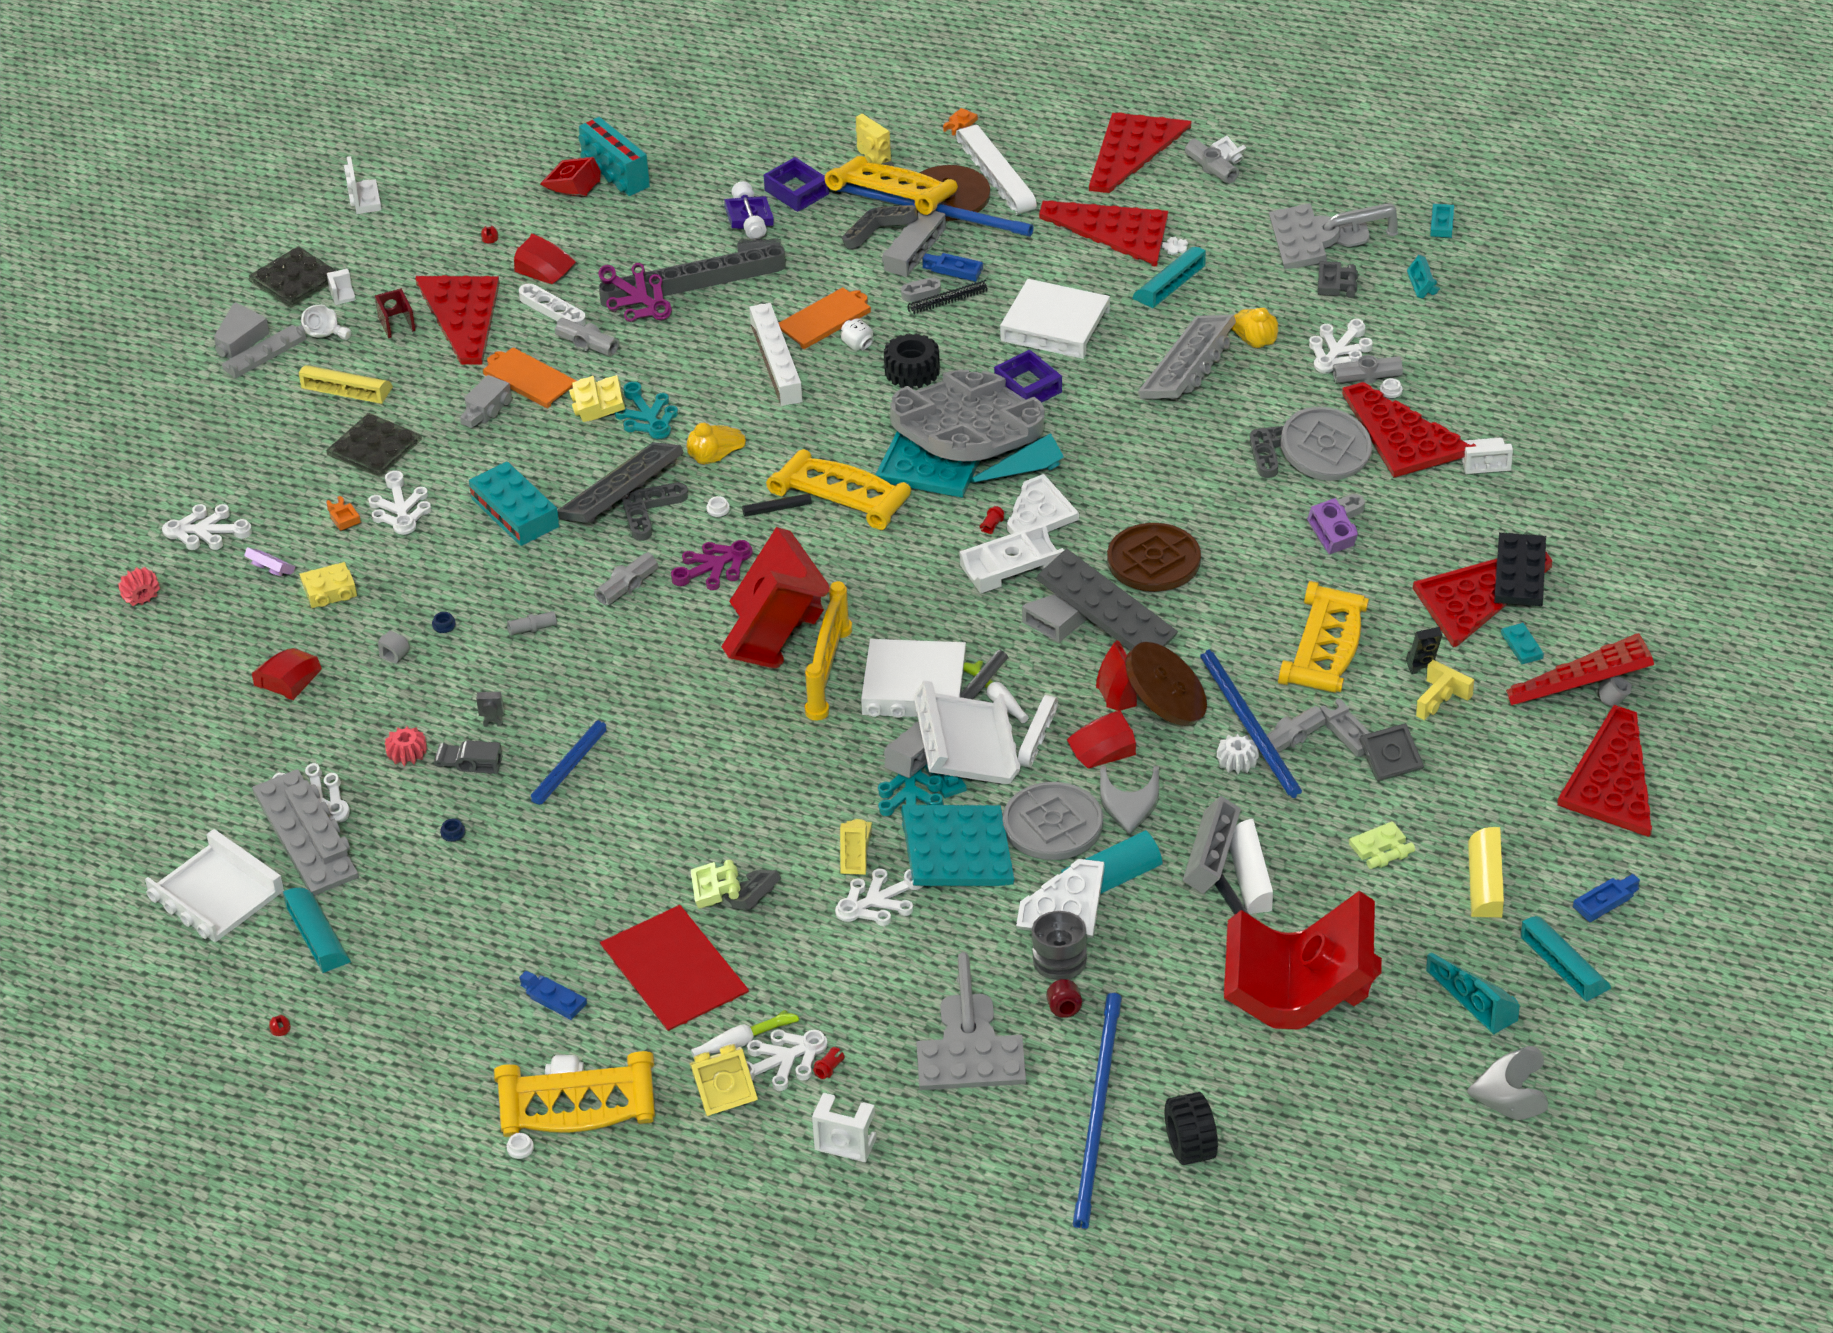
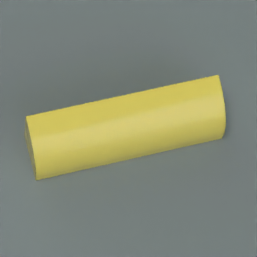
M305 365L299 371L301 388L380 404L384 402L393 388L390 381Z
M1488 827L1475 832L1468 841L1471 917L1502 918L1504 896L1500 827Z

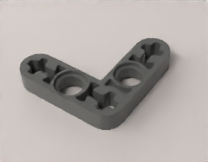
M913 205L870 209L843 235V243L847 249L856 248L879 226L909 224L918 218V213Z
M1284 426L1258 428L1250 433V446L1257 472L1264 478H1272L1278 474V460L1274 447H1281V438L1277 436L1281 435ZM1259 438L1263 440V443L1259 444ZM1266 452L1269 455H1260L1259 453ZM1265 463H1268L1270 469H1267Z
M671 483L630 491L629 495L622 499L632 537L638 541L649 539L652 536V527L647 509L684 502L688 498V487L683 483ZM653 496L661 497L659 499H650ZM634 515H642L640 518H632ZM642 525L643 531H640L638 526Z

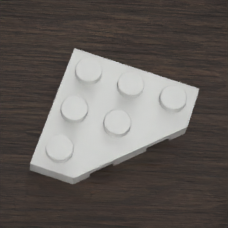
M1042 474L1024 481L1021 494L1013 507V514L1007 522V531L1013 534L1044 523L1049 532L1079 520V512L1052 482Z
M1078 859L1063 873L1057 874L1042 885L1041 889L1020 901L1017 929L1032 931L1033 923L1039 916L1052 911H1067L1078 915L1085 922L1087 938H1093L1105 867L1104 862Z

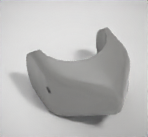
M1100 766V797L1102 806L1128 834H1131L1154 811L1158 804L1159 766H1153V775L1148 785L1136 792H1124L1114 787L1107 777L1106 766Z
M1527 1046L1502 1056L1467 1089L1469 1096L1514 1120H1523L1542 1114L1548 1109L1546 1095L1536 1089L1520 1088H1522V1083L1527 1080L1530 1073L1539 1070L1543 1066V1053L1537 1047Z

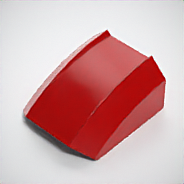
M594 157L562 160L540 185L566 195L587 196V193L595 184L600 182L601 171Z
M531 233L530 237L516 250L514 272L553 284L576 261L555 244Z
M1118 640L1113 643L1103 659L1096 680V688L1100 690L1105 699L1106 707L1117 711L1137 706V693L1132 687L1126 671L1127 654Z
M291 648L274 655L251 674L254 686L294 700L322 668L317 656Z
M1121 710L1106 714L1089 722L1067 739L1077 759L1088 769L1136 755L1134 733Z

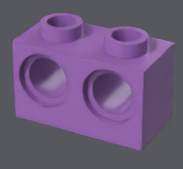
M1336 498L1311 507L1307 520L1329 555L1354 546L1358 535L1357 528L1353 523L1351 524L1346 515L1345 508L1338 503Z

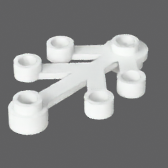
M1360 319L1351 320L1348 324L1347 332L1337 343L1333 337V326L1330 324L1320 326V336H1312L1309 339V347L1317 357L1314 360V368L1318 372L1323 374L1333 371L1334 364L1356 362L1362 356V352L1372 350L1373 342L1369 338L1360 339L1359 344L1348 345L1354 337H1361L1365 334V324ZM1321 337L1324 338L1330 350L1327 355L1322 349L1323 339ZM1349 354L1347 357L1337 358L1338 355Z
M390 471L385 475L386 486L392 489L395 503L382 499L380 495H373L369 498V506L371 508H383L398 516L394 517L385 514L384 510L378 509L372 512V520L376 523L385 522L392 525L394 531L398 534H410L416 529V521L422 515L431 512V504L427 501H422L418 503L417 509L410 515L407 512L419 500L426 499L428 491L425 487H417L414 493L404 502L401 487L404 485L403 474L400 471Z
M202 504L195 505L192 508L193 513L181 520H170L162 527L164 536L169 539L178 538L186 544L189 550L199 548V537L209 544L210 549H220L223 546L222 537L210 533H234V536L240 539L247 538L252 534L251 524L245 519H239L234 524H214L230 516L229 507L226 504L216 506V513L205 518L207 516L206 506ZM203 518H205L204 520L198 522L197 524H191V523L195 522V521L198 520V519H203Z
M316 763L309 764L305 769V773L310 779L311 785L315 784L319 791V802H326L330 811L329 819H335L337 823L346 821L349 817L350 808L344 800H341L339 790L341 781L336 773H329L324 778V783L330 790V801L323 798L320 779L322 770ZM277 773L273 776V778L281 776L285 773Z
M876 869L872 873V882L866 898L858 901L859 894L863 893L866 889L865 881L857 878L850 882L849 895L847 898L839 901L835 909L836 916L845 922L862 918L874 920L878 925L886 926L891 922L890 912L886 910L873 911L866 908L872 906L896 910L900 915L908 916L913 912L912 902L908 900H891L889 898L909 889L918 890L923 886H913L911 870L909 869L904 874V881L880 891L882 884L888 879L887 871ZM883 875L882 878H877L876 876Z
M778 1029L774 1030L770 1035L773 1045L762 1043L759 1040L750 1041L747 1044V1050L751 1056H759L761 1054L772 1056L754 1065L747 1062L751 1079L753 1081L756 1075L780 1065L777 1075L772 1079V1086L777 1091H783L788 1087V1076L795 1058L804 1054L802 1063L796 1067L795 1071L796 1077L799 1080H808L812 1075L811 1066L816 1054L824 1052L827 1048V1038L819 1030H810L804 1036L785 1033V1031ZM776 1036L783 1037L782 1039H775ZM785 1043L796 1045L792 1048L781 1047ZM754 1046L760 1047L757 1050L751 1049ZM802 1070L808 1071L805 1074L799 1073ZM778 1081H784L783 1084H776Z

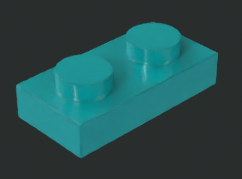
M1433 204L1430 236L1452 238L1454 205Z
M1524 623L1501 629L1502 636L1521 665L1544 658L1543 651Z

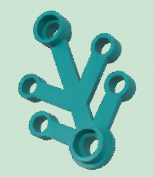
M626 383L623 387L624 396L629 400H633L640 411L630 410L625 407V410L615 413V417L619 420L631 418L624 421V430L626 432H634L636 430L647 432L654 439L668 437L671 434L669 423L672 418L678 416V408L673 405L667 406L664 409L665 414L662 419L656 418L662 407L669 403L668 394H657L656 400L650 409L641 397L642 389L640 383ZM633 419L647 421L649 424L638 423Z
M921 768L910 778L898 774L890 782L880 783L878 785L879 796L881 798H890L894 790L905 782V787L891 800L885 799L878 804L880 814L882 816L892 815L894 809L905 800L906 805H916V798L928 805H944L941 794H929L915 784L918 781L928 786L929 791L939 792L943 788L941 777H930L922 773Z

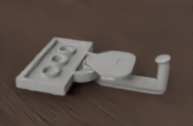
M1311 203L1269 212L1284 269L1300 268L1319 264V261H1327L1324 248L1332 246L1334 243L1345 247L1365 244L1370 239L1366 224L1369 221L1387 218L1388 228L1386 233L1390 236L1398 234L1396 207L1391 203L1339 213L1333 217L1314 216Z
M961 952L958 956L957 982L960 984V995L948 996L942 1000L940 1005L941 1021L947 1027L944 1030L943 1039L916 1041L919 1090L1026 1084L1022 1035H995L994 1029L990 1025L994 1019L993 1002L985 994H972L970 958L966 952Z

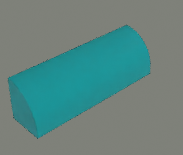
M1200 247L1189 248L1133 294L1132 299L1151 308L1156 307L1205 267L1206 250Z
M1147 830L1084 859L1100 861L1105 864L1100 894L1163 864L1160 850ZM1067 867V868L1061 870V873H1063V872H1064L1065 870H1067L1069 867Z
M291 888L283 891L286 908L322 973L351 963L313 893L306 888Z
M1533 916L1522 921L1521 938L1586 1002L1611 989L1610 983L1542 917Z

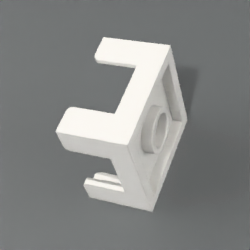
M823 1093L812 1116L815 1150L866 1162L876 1141V1132H871L868 1135V1128L875 1114L874 1105L861 1103L855 1117L852 1118L829 1112L835 1101V1096Z

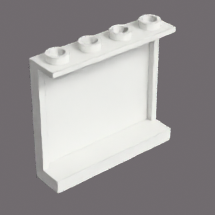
M1027 279L1000 325L1001 341L1084 359L1087 342L1103 314H1109L1110 296Z
M870 639L861 697L862 715L872 717L883 715L897 718L903 716L918 717L914 695L923 681L933 682L934 692L937 694L960 697L964 662H966V642Z
M922 682L914 695V701L929 772L1001 784L1011 783L1014 777L1019 774L1020 762L1017 759L1016 744L1013 741L1012 726L1009 723L1008 708L1003 694L1000 693L994 703L937 694L934 692L933 682Z
M213 829L207 833L209 845L158 883L149 877L145 881L148 889L146 893L152 902L156 903L158 901L169 914L173 915L175 913L179 916L184 925L187 927L193 926L202 938L206 939L208 937L216 943L280 895L284 889L281 875Z

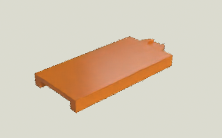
M842 287L778 324L782 332L798 342L802 349H806L840 330L846 321L860 319L869 314L871 307L867 305L868 297L860 290L849 292Z
M514 347L506 353L502 351L494 352L495 354L489 356V358L487 357L488 366L483 369V375H490L510 383L511 390L547 409L551 407L553 401L573 388L572 383L577 381Z

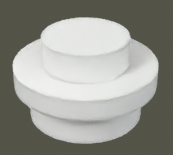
M1386 379L1380 386V391L1384 393V397L1396 398L1402 394L1403 388L1397 379Z
M721 496L711 498L707 504L708 514L714 517L724 516L730 510L729 503Z
M516 1133L509 1138L506 1147L511 1157L521 1159L533 1152L534 1144L528 1135Z

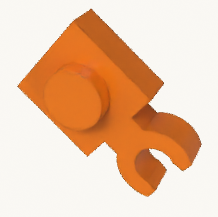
M960 108L949 117V122L943 125V131L946 132L948 129H952V135L954 136L960 128L963 129L978 120V115Z
M338 496V503L332 504L330 500L326 501L330 518L340 531L361 523L359 514L350 503L344 504L343 497Z

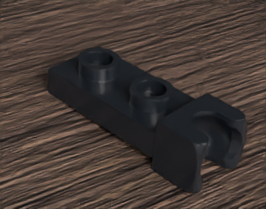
M1440 627L1416 632L1411 651L1407 653L1406 657L1411 674H1417L1420 669L1428 668V664L1435 660L1442 638Z

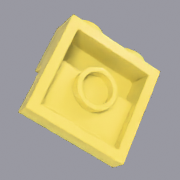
M864 114L856 116L858 151L861 154H865L864 157L868 163L882 164L891 161L890 131Z
M617 375L598 382L595 381L594 376L572 383L573 389L569 390L571 398L575 402L572 403L575 415H580L583 422L592 421L625 410L622 389Z
M345 562L300 573V579L311 608L323 607L330 603L341 600L346 601L357 596L355 583Z
M735 1044L719 1048L720 1053L710 1056L709 1052L694 1056L695 1061L690 1063L706 1116L758 1100L743 1049L741 1047L736 1048Z

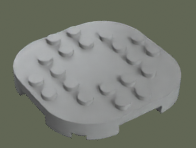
M969 369L955 370L943 373L942 382L915 391L906 386L898 390L892 396L890 422L899 433L936 456L957 461H976L998 456L1001 453L1017 449L1036 440L1044 430L1045 410L1043 404L1037 398L1032 397L1026 400L1005 387L1006 379L1002 376L987 371L979 373L969 372Z

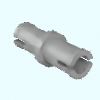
M554 611L539 615L528 614L525 618L507 621L508 632L511 636L527 631L533 633L537 632V629L557 625Z

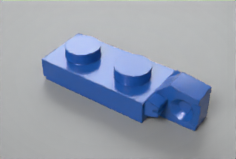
M925 253L922 258V268L975 282L983 270V263L981 261L942 253L941 256Z
M1634 874L1621 881L1611 878L1573 901V908L1588 922H1592L1630 900L1634 896V892L1639 890L1640 879Z
M525 971L519 977L520 986L526 989V994L530 996V999L570 1020L587 1005V998L547 977L545 978L540 975L537 978L535 974Z

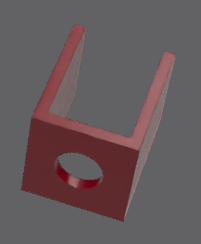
M402 288L374 295L378 318L388 339L392 338L389 316L403 313L412 332L416 331L413 311ZM391 299L396 301L394 307H384L386 301Z

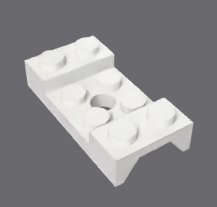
M1043 523L960 551V566L981 594L1001 587V579L1037 567L1043 570L1064 549L1057 550L1050 541L1046 525Z

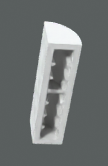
M1248 819L1236 825L1229 849L1246 910L1249 914L1272 911L1273 890L1254 820Z

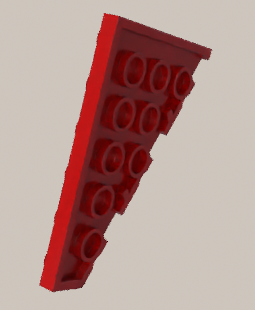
M416 276V285L420 288L423 298L426 299L429 309L434 313L438 325L442 328L447 341L450 342L460 364L483 365L500 284L499 276Z
M1637 633L1613 644L1604 645L1599 650L1572 662L1556 666V669L1524 683L1514 684L1506 692L1510 704L1515 705L1653 666L1654 661L1640 633Z

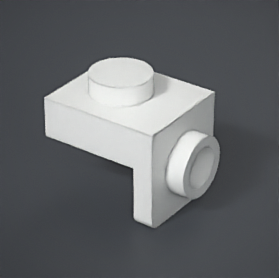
M1228 136L1211 145V147L1220 149L1221 157L1234 165L1243 159L1242 154L1246 150L1244 145L1237 148Z

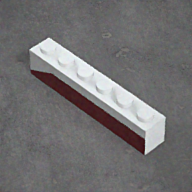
M771 303L749 307L751 328L780 405L784 406L802 402L801 381Z

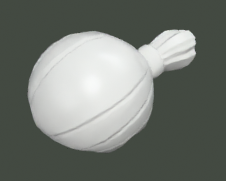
M323 304L310 306L302 313L301 325L304 327L305 332L312 337L323 338L332 333L338 335L343 340H348L351 337L352 331L349 328L337 325L336 313Z

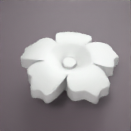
M1170 237L1167 243L1163 242L1162 248L1168 250V254L1171 255L1178 254V252L1184 253L1187 250L1188 242L1182 239L1178 240L1176 237Z

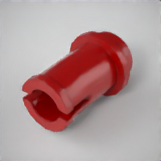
M993 506L988 509L986 518L980 524L982 532L988 534L994 532L998 523L1004 520L1002 508Z
M832 1047L821 1060L815 1062L813 1071L818 1078H830L833 1075V1070L845 1059L843 1052L838 1057H835L840 1051L839 1048Z

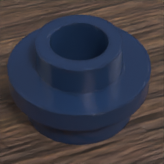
M449 612L437 613L432 621L433 629L439 633L450 632L456 626L455 618Z
M448 819L443 822L440 829L441 837L450 842L458 841L465 835V826L458 819Z

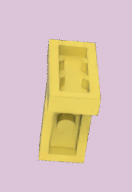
M1432 660L1427 668V681L1433 685L1417 700L1416 716L1425 720L1430 714L1434 715L1438 711L1440 704L1444 700L1448 701L1452 694L1468 701L1473 696L1474 679Z
M854 819L847 821V823H841L840 874L866 875L867 849L872 833V822Z

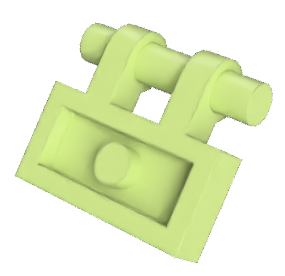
M1393 821L1349 839V845L1362 860L1372 857L1366 861L1369 869L1378 866L1380 868L1388 865V862L1397 858L1402 860L1407 858L1408 854L1415 852V846L1412 842L1403 844L1406 843V837Z
M726 860L724 866L718 868L715 862L691 869L695 902L698 909L722 902V894L728 893L731 899L739 897L740 883L736 879L738 871L732 860Z

